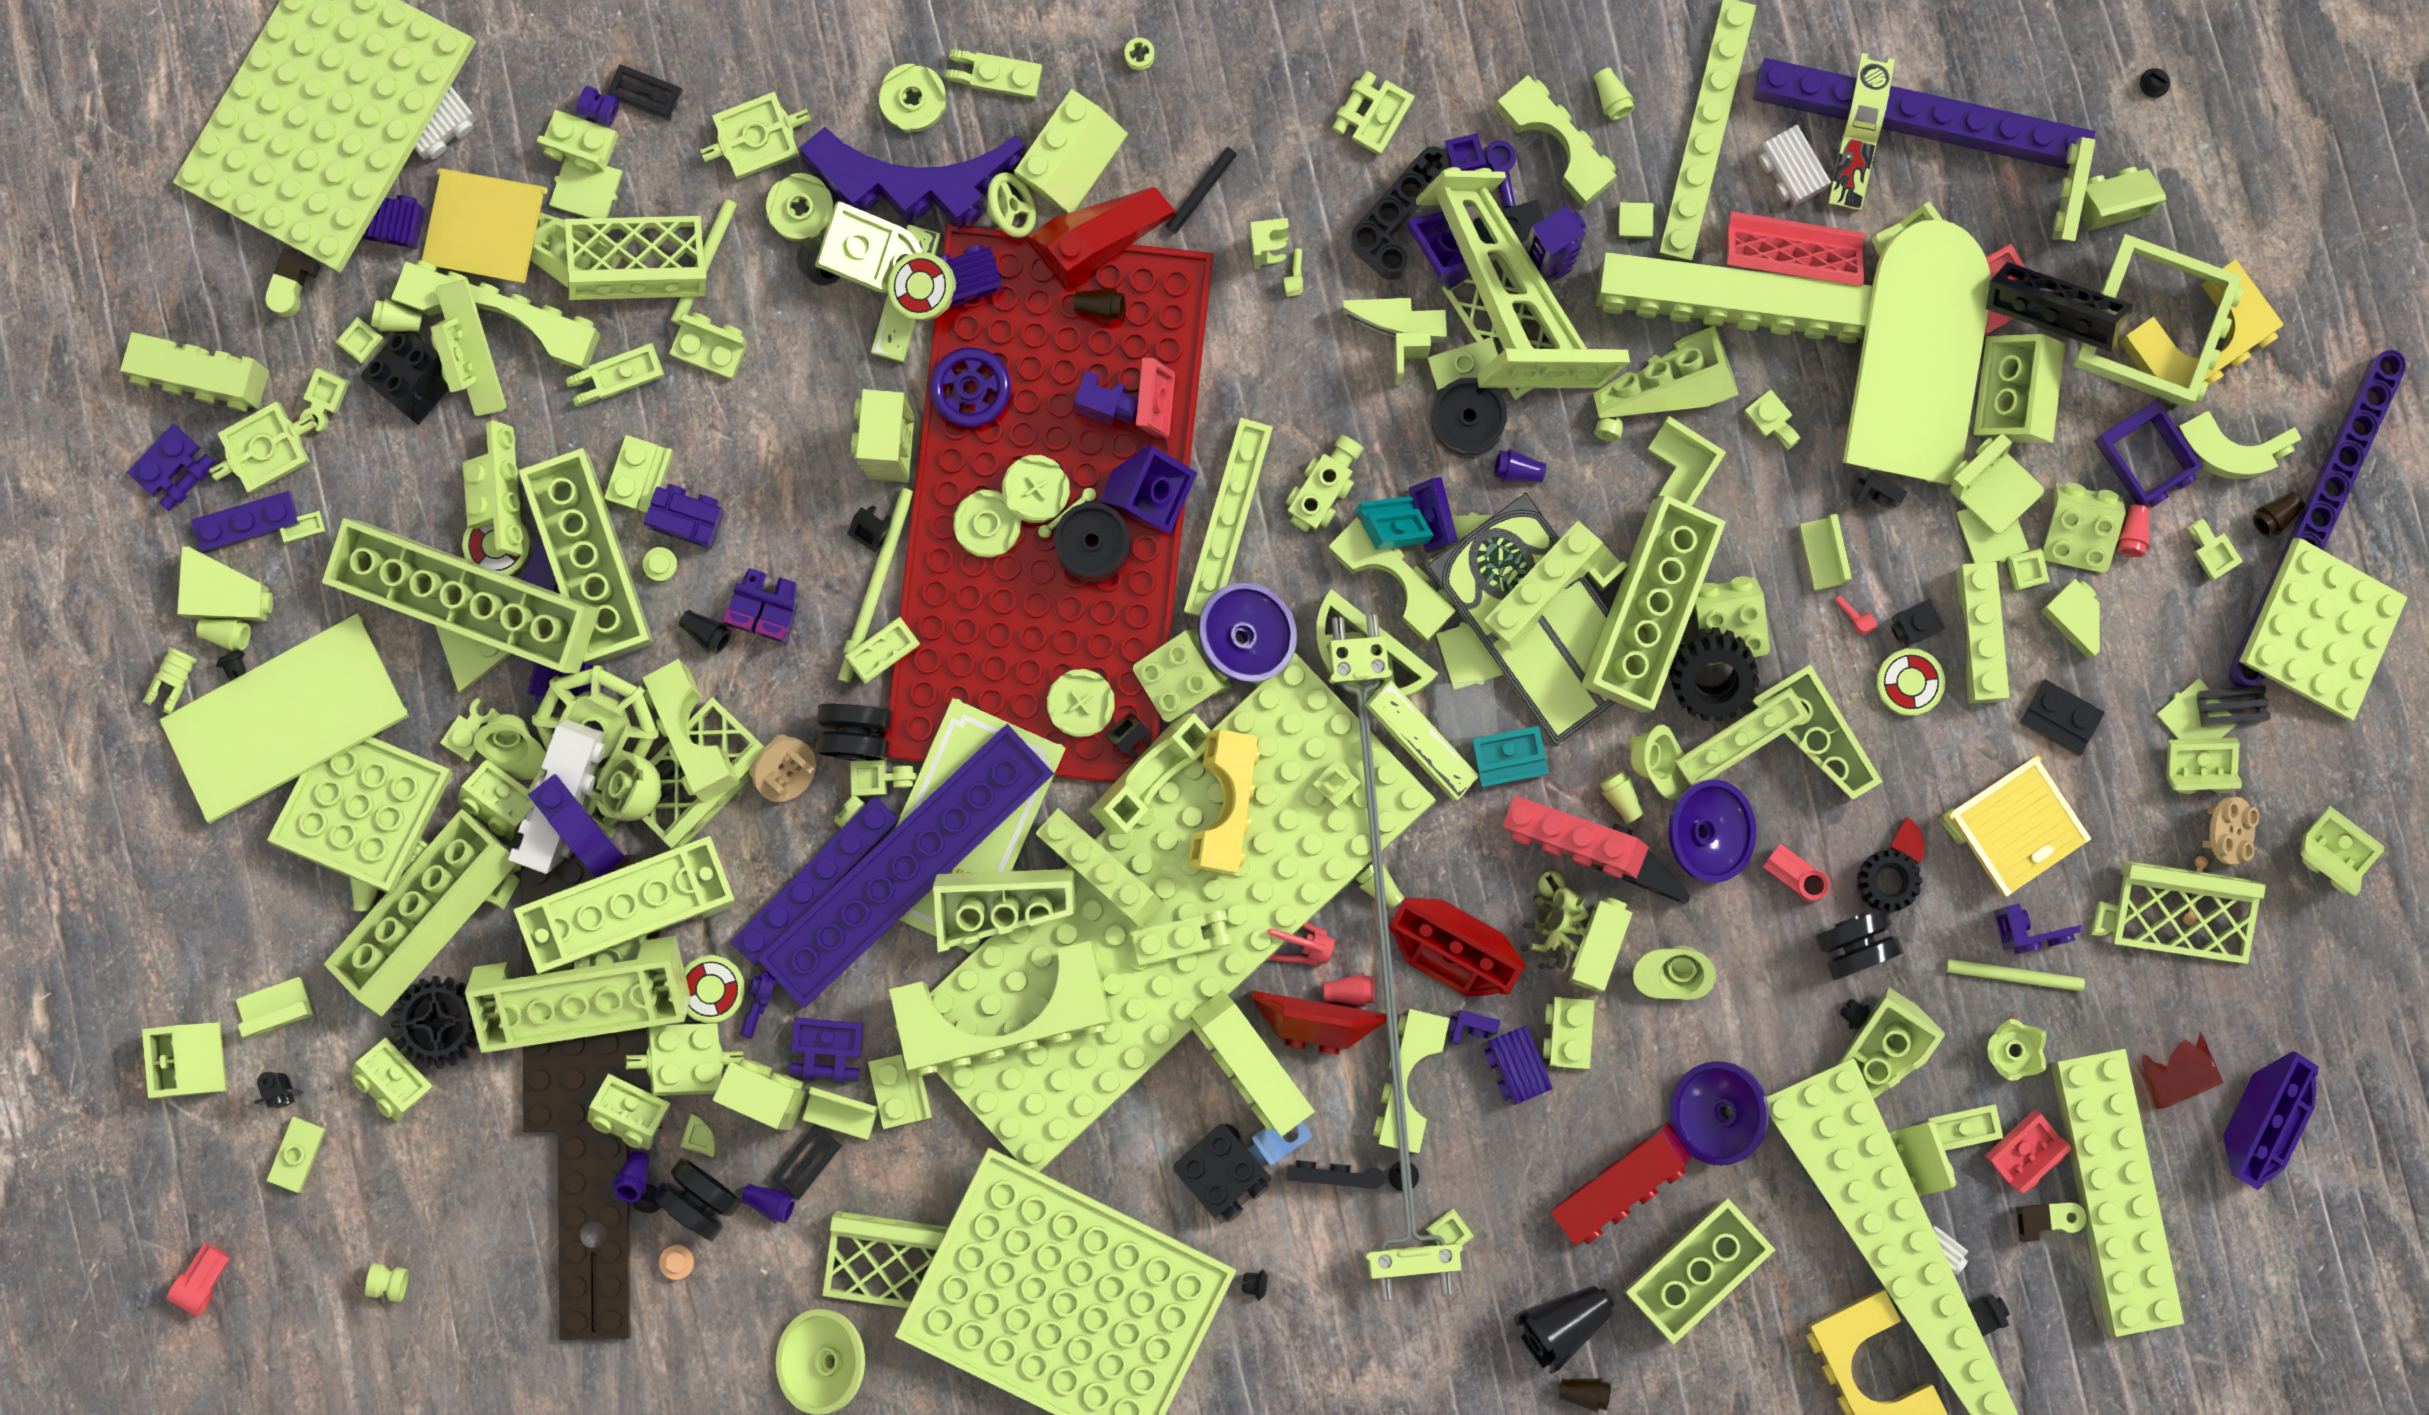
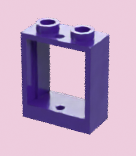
M2158 399L2094 440L2126 490L2138 505L2144 506L2149 503L2153 508L2169 497L2166 492L2168 489L2177 484L2181 490L2198 479L2194 473L2203 467ZM2151 421L2183 470L2148 493H2145L2113 444Z

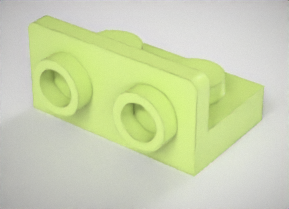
M555 109L544 137L538 135L536 142L544 150L543 154L549 158L562 161L563 157L575 160L573 165L582 170L592 172L596 168L605 171L619 134L615 130Z
M693 312L691 316L682 313L680 317L682 324L669 355L733 381L748 346L746 339L741 336L743 332L727 324H724L723 328L710 324V318Z
M488 759L461 786L458 802L464 811L471 816H478L488 824L493 833L498 836H505L510 841L516 836L517 830L522 820L526 818L529 810L535 807V804L528 796L530 793L528 789Z
M1553 997L1552 1004L1546 1003L1545 1024L1551 1025L1550 1038L1543 1039L1542 1058L1548 1059V1066L1590 1069L1595 1000Z
M386 1037L356 1061L351 1072L352 1080L356 1087L363 1093L368 1092L377 1101L376 1106L379 1111L388 1118L392 1117L396 1122H399L404 1117L405 1112L428 1094L433 1087Z
M608 1074L589 1106L587 1121L602 1133L610 1132L621 1137L631 1147H642L649 1150L653 1143L654 1135L670 1108V1103Z

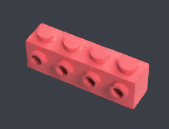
M1514 795L1502 825L1504 829L1512 833L1510 839L1526 846H1530L1531 842L1542 845L1541 850L1558 857H1560L1561 853L1573 856L1571 859L1573 862L1591 868L1592 863L1602 866L1604 873L1620 879L1623 874L1637 879L1649 848L1648 845L1637 837Z

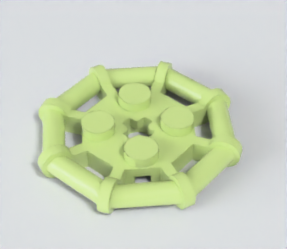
M594 665L593 669L564 677L554 676L549 680L550 687L537 713L532 715V724L537 727L546 752L554 734L552 728H556V725L565 719L590 728L591 726L587 724V721L593 722L595 720L600 723V726L603 728L601 732H604L601 743L605 744L602 759L611 758L613 755L620 757L629 737L639 738L632 753L645 758L654 739L659 737V728L654 724L643 695L645 690L640 685L636 687L603 670V667L599 665ZM591 683V691H586L579 696H574L569 691V689ZM601 684L625 696V698L619 702L601 693ZM560 698L567 706L561 717H553L551 714ZM630 704L633 705L641 727L631 726L630 714L625 709ZM596 763L592 775L596 777L594 786H597L602 768L599 769Z

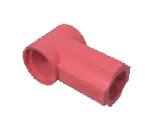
M1782 844L1778 845L1762 867L1796 892L1803 901L1808 903L1820 901L1829 891L1830 882L1825 873L1814 869ZM1810 877L1818 879L1822 885L1821 893L1818 895L1808 894L1804 889L1805 879Z
M203 1243L186 1273L181 1274L172 1285L166 1299L197 1318L210 1302L213 1296L212 1289L231 1257L217 1247Z

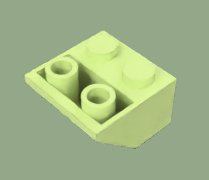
M221 1023L188 1024L142 1029L148 1098L162 1099L227 1091Z

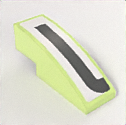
M1411 298L1343 301L1342 309L1345 316L1379 333L1395 337L1396 333L1430 332L1431 343L1446 342V310L1412 311Z

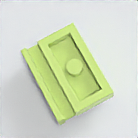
M625 435L604 499L647 513L655 488L657 486L662 488L674 451Z
M903 1054L868 1062L883 1129L933 1118L924 1077H918L917 1072L907 1071Z

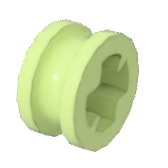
M1134 38L1126 44L1124 50L1125 61L1131 69L1144 71L1153 64L1155 59L1154 48L1147 39ZM1136 47H1142L1143 52L1146 49L1149 52L1144 55V61L1137 62V57L1132 59L1130 56L1135 54Z

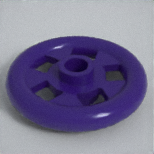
M975 347L957 349L944 356L934 368L930 379V396L935 409L944 419L961 427H978L996 419L1006 407L1011 392L1010 377L1004 364L994 354ZM965 361L969 370L955 376L952 367ZM983 364L993 372V375L988 380H985L977 372ZM953 383L955 397L945 399L943 385ZM967 383L976 384L977 389L974 393L968 394L964 391ZM987 389L997 392L991 405L982 401L987 393ZM960 403L975 404L974 414L959 412Z

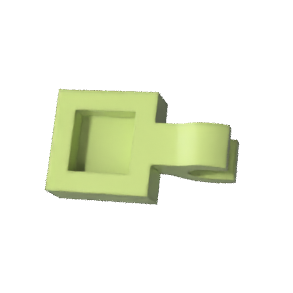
M1769 390L1744 410V414L1764 438L1774 433L1787 450L1799 442L1800 436L1786 423L1792 417V414L1772 390Z
M2204 519L2197 520L2187 527L2191 537L2201 546L2193 554L2211 581L2243 562L2226 534H2220L2215 538Z

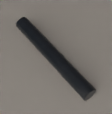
M1226 147L1167 223L1166 227L1171 232L1177 234L1235 159L1237 156L1235 151Z

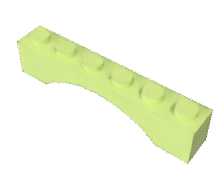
M417 260L416 265L406 261L391 299L397 304L430 317L443 312L436 287L464 279L468 280V278L449 271L447 276L435 272L437 267L421 260ZM481 282L479 287L469 284L477 309L500 313L521 323L540 339L554 361L581 371L588 369L600 338V333L596 328H593L594 323L579 316H575L574 320L562 317L563 312L548 305H543V308L539 309L530 305L531 300L517 294H512L511 298L498 294L500 291L498 288Z

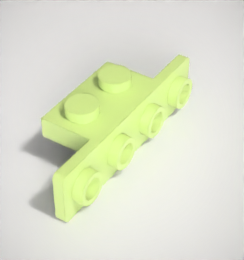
M464 279L437 286L436 292L445 320L430 328L432 344L438 351L442 364L443 379L448 383L450 392L467 389L476 416L503 411L507 407L468 280Z
M491 420L486 422L488 454L462 462L467 527L478 529L494 523L496 550L519 556L523 554V533L521 529L514 430L512 426Z

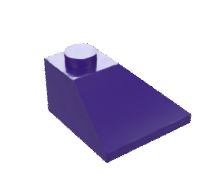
M1147 445L1112 471L1099 501L1127 517L1171 534L1197 472L1154 446Z

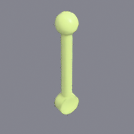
M1086 488L1083 491L1082 497L1048 525L1040 526L1038 534L1042 538H1048L1052 533L1051 530L1058 525L1061 517L1076 505L1095 500V490Z

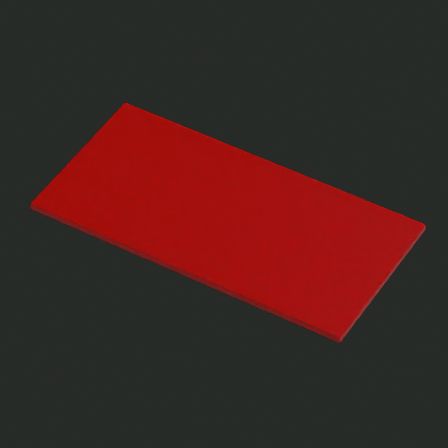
M946 224L942 255H950L951 259L964 255L963 251L975 245H983L984 249L991 247L1004 291L952 306L934 320L899 617H901L918 640L920 646L893 665L888 710L893 712L892 729L885 732L884 738L890 742L889 759L925 762L952 698L960 699L967 705L1053 743L1062 744L1066 750L1054 777L1114 784L1144 753L1148 746L1142 740H1139L1133 746V750L1138 755L1135 759L1128 753L1123 754L1105 734L1131 712L1149 730L1146 735L1150 738L1151 744L1159 737L1161 715L1135 675L1133 667L1137 662L1170 641L1186 500L1171 534L1162 532L1118 512L1126 523L1130 537L1129 558L1119 573L1111 579L1098 583L1080 581L1069 575L1060 564L1054 544L1056 527L1051 530L1052 533L1048 538H1042L1038 534V529L1042 525H1048L1080 499L1086 488H1092L1096 492V498L1092 502L1102 503L1099 500L1112 471L1147 445L1154 446L1190 468L1214 253L1131 244L1067 288L1029 242L1027 236L1016 238L1002 230L963 226L959 230L955 225ZM1116 288L1117 292L1125 294V309L1121 320L1114 319L1113 322L1074 311L1076 291L1083 292ZM975 347L994 354L1004 364L1010 377L1011 392L1006 407L996 419L978 427H961L950 423L935 409L930 396V379L934 368L944 356L961 348ZM1142 358H1154L1175 373L1168 439L1156 438L1136 426L1137 414L1132 425L1115 419L1113 426L1074 412V401L1086 370L1099 375V386L1112 390L1114 386L1124 384V393L1137 398L1139 397ZM965 361L953 366L952 370L955 376H958L960 373L968 371L969 368ZM984 364L977 370L985 380H988L993 375V372ZM953 383L943 385L945 399L955 397ZM967 383L964 387V391L968 394L974 393L977 389L974 383ZM987 389V393L982 401L991 405L997 392ZM961 402L959 412L974 414L975 404L968 405ZM1028 455L1045 456L1054 460L1060 466V469L1069 480L1070 495L1065 507L1055 518L1044 523H1028L1021 520V533L1015 545L1005 554L994 558L977 557L967 552L958 542L953 528L954 514L961 501L966 497L981 490H993L1002 493L1001 484L1008 468L1016 461ZM1091 537V541L1086 540V544L1089 547L1096 546L1098 544V537ZM1087 669L1098 673L1108 682L1114 694L1115 710L1111 721L1101 732L1090 737L1076 738L1064 734L1053 724L1047 710V696L1051 685L1060 676L1071 670Z

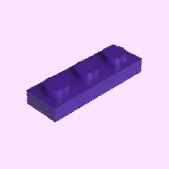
M290 491L191 520L201 553L280 531V528L285 529L300 524L297 520L298 514Z

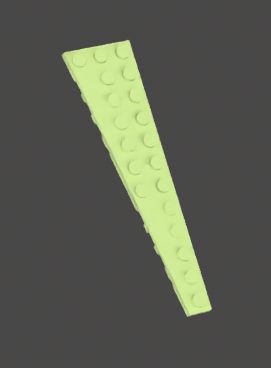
M1855 1058L1767 1096L1770 1119L1785 1138L1795 1156L1830 1205L1834 1214L1846 1229L1850 1238L1969 1414L2018 1415Z

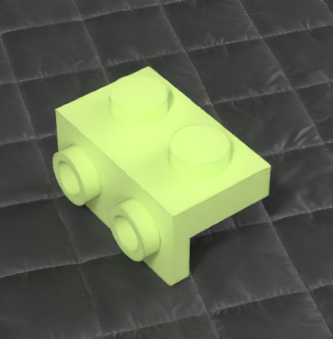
M2237 738L2168 740L2166 779L2173 790L2183 794H2192L2197 792V790L2208 789L2218 793L2230 792L2231 789L2242 788V780L2238 776L2240 742Z

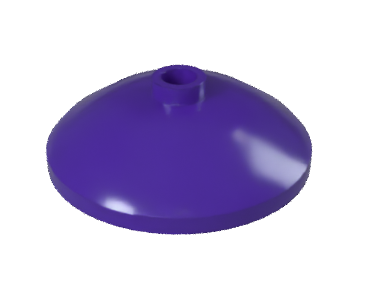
M1241 582L1221 588L1205 603L1198 620V639L1206 659L1219 673L1238 682L1258 683L1276 676L1288 665L1295 652L1297 630L1291 611L1276 593L1258 584ZM1236 634H1240L1244 638V644L1236 640Z
M1702 780L1686 788L1676 800L1670 814L1668 835L1672 853L1679 866L1688 875L1699 881L1718 883L1738 875L1749 862L1756 843L1755 816L1744 794L1732 784L1722 780Z
M1714 1061L1694 1067L1681 1078L1672 1096L1670 1116L1676 1137L1690 1155L1704 1163L1722 1166L1738 1163L1748 1158L1757 1150L1767 1132L1769 1108L1765 1093L1752 1074L1736 1064ZM1727 1106L1732 1108L1733 1114L1731 1117H1728L1725 1113Z

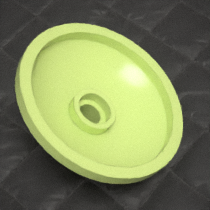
M814 1309L800 1314L784 1330L776 1353V1373L784 1395L799 1410L815 1415L834 1413L845 1407L853 1399L861 1385L865 1369V1352L858 1331L845 1316L833 1310Z

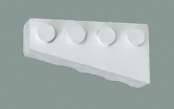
M568 719L556 725L541 767L542 771L547 772L546 776L539 778L534 789L553 774H557L582 805L585 795H590L595 784L596 777L592 775L595 763H600L605 751V744L601 743L604 732ZM535 805L521 822L518 832L524 834L522 843L517 849L512 848L508 860L547 874L559 865L564 858L569 859L573 851Z

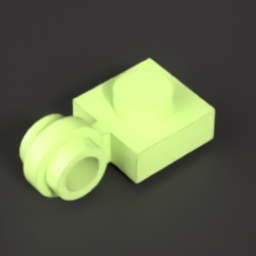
M885 760L850 762L851 796L887 795V782H893V788H913L914 781L917 780V773H913V766L893 767V773L887 774Z

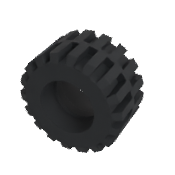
M1712 627L1711 633H1706L1705 628L1697 630L1698 636L1693 638L1690 633L1684 637L1686 644H1679L1676 652L1677 656L1675 655L1669 670L1675 696L1678 698L1682 708L1687 707L1688 713L1693 717L1699 713L1701 720L1709 721L1710 716L1715 717L1716 722L1723 721L1724 715L1729 714L1732 719L1737 716L1736 710L1740 708L1745 711L1749 707L1747 699L1754 700L1756 696L1755 687H1759L1757 675L1759 672L1749 646H1746L1745 640L1740 636L1735 638L1732 631L1726 629L1725 633L1721 634L1718 627ZM1722 662L1733 667L1730 677L1718 686L1707 687L1695 681L1697 673L1707 664Z

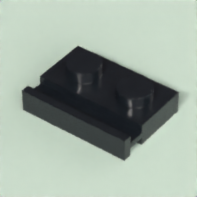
M2044 679L2019 723L2070 752L2081 756L2105 712Z

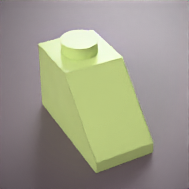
M2074 579L2040 612L2087 659H2090L2100 651V603L2094 598L2096 596L2095 591L2086 582L2081 581L2079 583Z

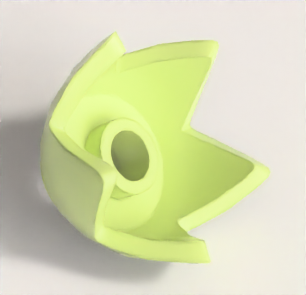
M2015 1019L2007 1020L1999 1026L1994 1035L1989 1039L1987 1047L1989 1060L1998 1073L2010 1081L2019 1080L2024 1076H2032L2045 1071L2046 1059L2043 1049L2046 1044V1031L2035 1026L2023 1025ZM2012 1044L2020 1047L2021 1051L2018 1057H2013L2009 1053V1048Z

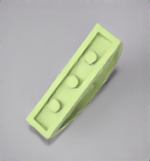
M1332 589L1328 592L1321 605L1316 625L1318 654L1329 676H1331V667L1327 646H1329L1328 643L1333 641L1334 638L1333 634L1325 635V623L1330 610L1338 617L1344 618V621L1357 631L1345 633L1346 639L1368 638L1366 616ZM1379 627L1380 637L1386 636L1388 668L1392 671V675L1386 680H1391L1395 684L1393 659L1418 679L1415 683L1400 688L1402 693L1407 698L1418 694L1436 679L1438 673ZM1373 646L1371 647V653L1374 655L1378 648ZM1355 682L1347 683L1349 687H1356L1361 693L1366 688ZM1377 690L1369 691L1367 693V700H1369ZM1348 692L1357 697L1356 693Z

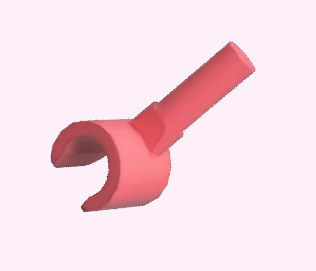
M1841 595L1834 600L1852 620L1858 634L1866 635L1876 630L1877 622L1871 612L1859 616L1857 611Z

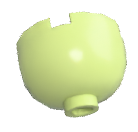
M622 751L620 757L613 755L609 758L601 770L596 789L602 791L601 801L596 799V804L602 815L618 821L629 822L644 818L654 809L661 797V782L657 769L650 761L637 754Z

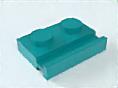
M1411 496L1360 502L1354 510L1356 515L1360 514L1363 518L1361 524L1376 550L1427 544L1434 536L1418 508L1414 509L1412 506L1413 498Z
M1539 726L1472 739L1481 788L1549 775Z

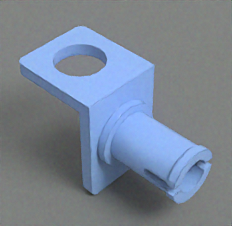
M1303 1121L1296 1126L1299 1130V1135L1293 1142L1284 1140L1275 1128L1270 1132L1264 1128L1252 1137L1255 1144L1247 1150L1260 1165L1267 1161L1272 1166L1311 1139L1312 1134Z

